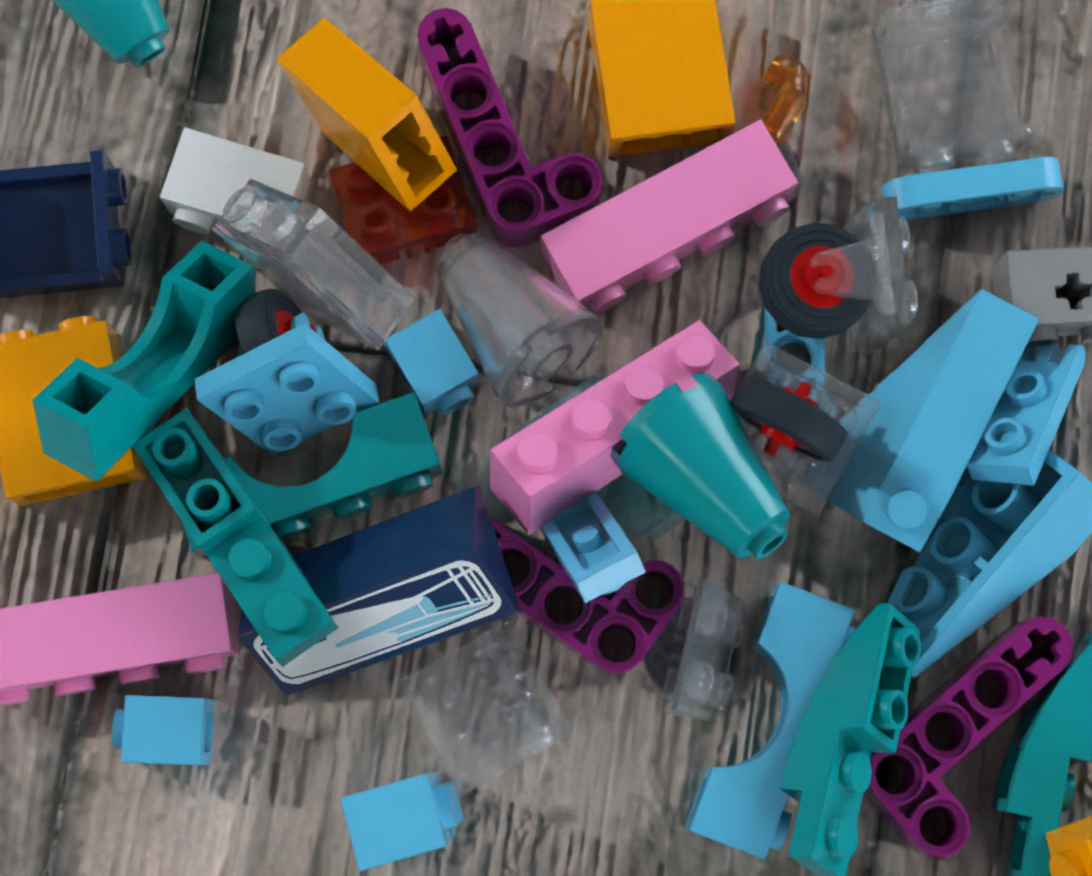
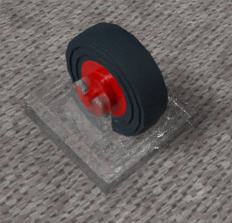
M897 197L871 198L843 228L837 225L815 222L792 228L774 242L761 264L759 289L766 310L779 326L797 336L815 339L842 334L848 329L851 354L875 353L912 325V319L917 312L918 299L914 282L907 280L904 256L908 253L910 234L906 219L899 217Z
M765 341L747 375L733 395L731 406L737 413L781 498L818 518L878 411L880 400Z

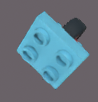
M278 289L259 291L240 303L236 310L235 326L240 345H238V357L195 378L197 400L272 456L282 451L293 449L304 440L335 425L350 421L356 412L379 404L376 383L326 342L321 327L310 324L307 315L301 311L288 295Z

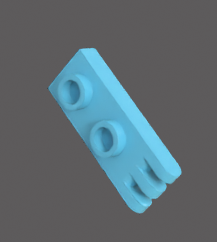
M1034 343L1026 345L967 464L972 480L1035 485L1085 365L1086 352L1083 345H1067L1062 358L1059 344L1044 343L1038 356L1037 347L1034 346Z
M593 491L539 528L585 603L602 594L612 593L620 589L626 582L646 573L638 552L596 491Z

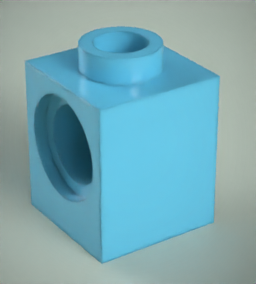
M440 308L384 340L391 359L411 393L415 392L419 406L425 416L430 415L436 410H439L442 416L449 415L474 399L475 396L471 390L480 386L479 373Z
M125 695L124 709L116 710L112 726L113 747L121 749L120 762L211 765L216 700L190 697Z

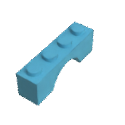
M782 581L772 587L751 647L766 661L778 683L780 714L777 726L765 746L747 760L729 766L706 767L684 829L763 860L766 859L769 848L779 851L787 835L792 818L791 813L783 810L788 794L779 789L789 752L801 720L818 685L836 655L856 630V628L849 626L855 611L854 609Z
M439 771L422 774L340 798L359 871L446 847L456 835L454 827H457L464 819L454 781L442 784Z

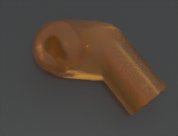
M785 55L775 56L764 74L767 84L774 86L779 91L761 119L774 142L780 147L803 112L807 102V68L801 61L798 60L797 63H794Z

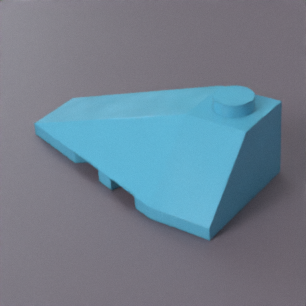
M980 289L929 336L896 370L883 379L850 413H847L838 421L847 431L845 441L838 454L831 462L815 459L802 484L861 522L921 552L950 500L1039 318Z
M1049 450L1034 486L972 480L969 469L966 466L914 566L902 571L887 602L891 603L921 630V654L917 665L913 667L912 677H917L1071 557L1092 533V482Z

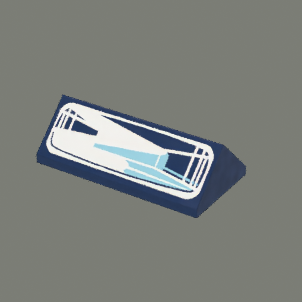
M480 486L471 487L292 556L339 628L282 667L275 660L243 610L241 612L238 639L287 696L521 612Z

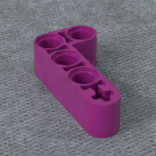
M449 8L437 9L427 14L419 24L417 33L422 68L486 223L494 238L506 246H526L539 241L541 235L598 206L603 183L602 174L595 161L586 155L577 153L566 154L531 167L474 29L467 17L459 11ZM447 40L452 48H456L458 66L451 70L450 61L444 47L441 44L437 45L440 41ZM465 92L478 93L485 99V102L474 110H464L453 103L457 96ZM490 146L500 147L509 155L505 162L492 167L479 162L476 156L479 151ZM575 179L586 184L590 192L580 200H569L560 195L557 187L565 180ZM518 201L529 206L533 213L523 222L512 223L503 219L498 212L508 202Z
M490 516L502 555L507 553L517 554L527 562L529 567L527 578L521 584L513 586L521 612L518 614L603 673L621 675L632 670L647 654L682 602L684 582L681 574L669 563L662 560H649L642 563L646 573L626 582L611 601L600 595L585 603L563 567ZM647 575H655L667 583L670 590V599L665 607L650 609L638 600L636 583L640 578ZM558 590H567L574 593L581 604L580 617L569 624L553 622L547 616L544 609V603L551 593ZM619 627L630 634L634 646L632 655L628 660L615 663L602 656L598 648V638L605 629Z
M1038 617L1017 622L1005 629L908 714L907 722L900 730L896 753L872 752L870 759L872 769L871 781L863 794L903 842L914 851L936 857H945L957 853L967 843L971 830L969 816L939 778L1066 667L1071 660L1073 644L1072 637L1066 627L1060 622L1048 617ZM1039 636L1044 644L1038 649L1040 659L1025 661L1016 668L1007 662L1018 660L1030 650L1032 643L1029 638ZM982 672L992 675L999 684L1000 694L998 701L990 708L982 705L974 692L975 681ZM936 713L944 716L952 727L951 741L942 750H937L931 746L925 734L927 721ZM888 755L899 760L904 769L903 783L892 793H887L879 786L875 773L879 762ZM937 807L946 817L947 830L940 841L930 844L923 838L919 824L926 810Z

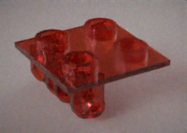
M446 135L440 137L457 171L411 212L355 162L329 169L358 268L370 264L371 269L375 270L378 269L377 266L399 260L401 259L400 249L405 250L407 259H412L414 256L411 246L420 243L423 245L425 254L432 253L429 243L431 240H434L436 248L459 241L461 244L468 242L467 235L478 232V223Z

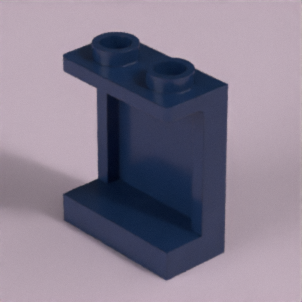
M104 150L90 151V162L0 170V298L124 286L122 266H130L132 262L128 231L126 228H119L118 206L127 205L126 179L123 169L115 168Z

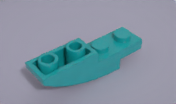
M188 408L170 418L133 445L136 453L198 547L207 555L275 660L282 667L339 628L280 538Z
M879 603L856 628L836 655L818 685L801 720L789 752L779 788L799 802L788 857L817 876H846L849 859L854 854L858 843L857 821L863 793L867 790L871 781L872 769L870 759L872 752L896 753L900 730L907 722V695L913 667L917 665L920 659L921 630L891 603Z
M1092 633L1087 634L1073 647L1071 660L1066 667L1035 694L1010 741L998 776L991 806L993 811L1016 816L1005 876H1051L1049 868L1051 856L1045 833L1059 828L1061 811L1067 812L1071 806L1075 791V777L1073 773L1068 772L1070 761L1075 763H1092Z

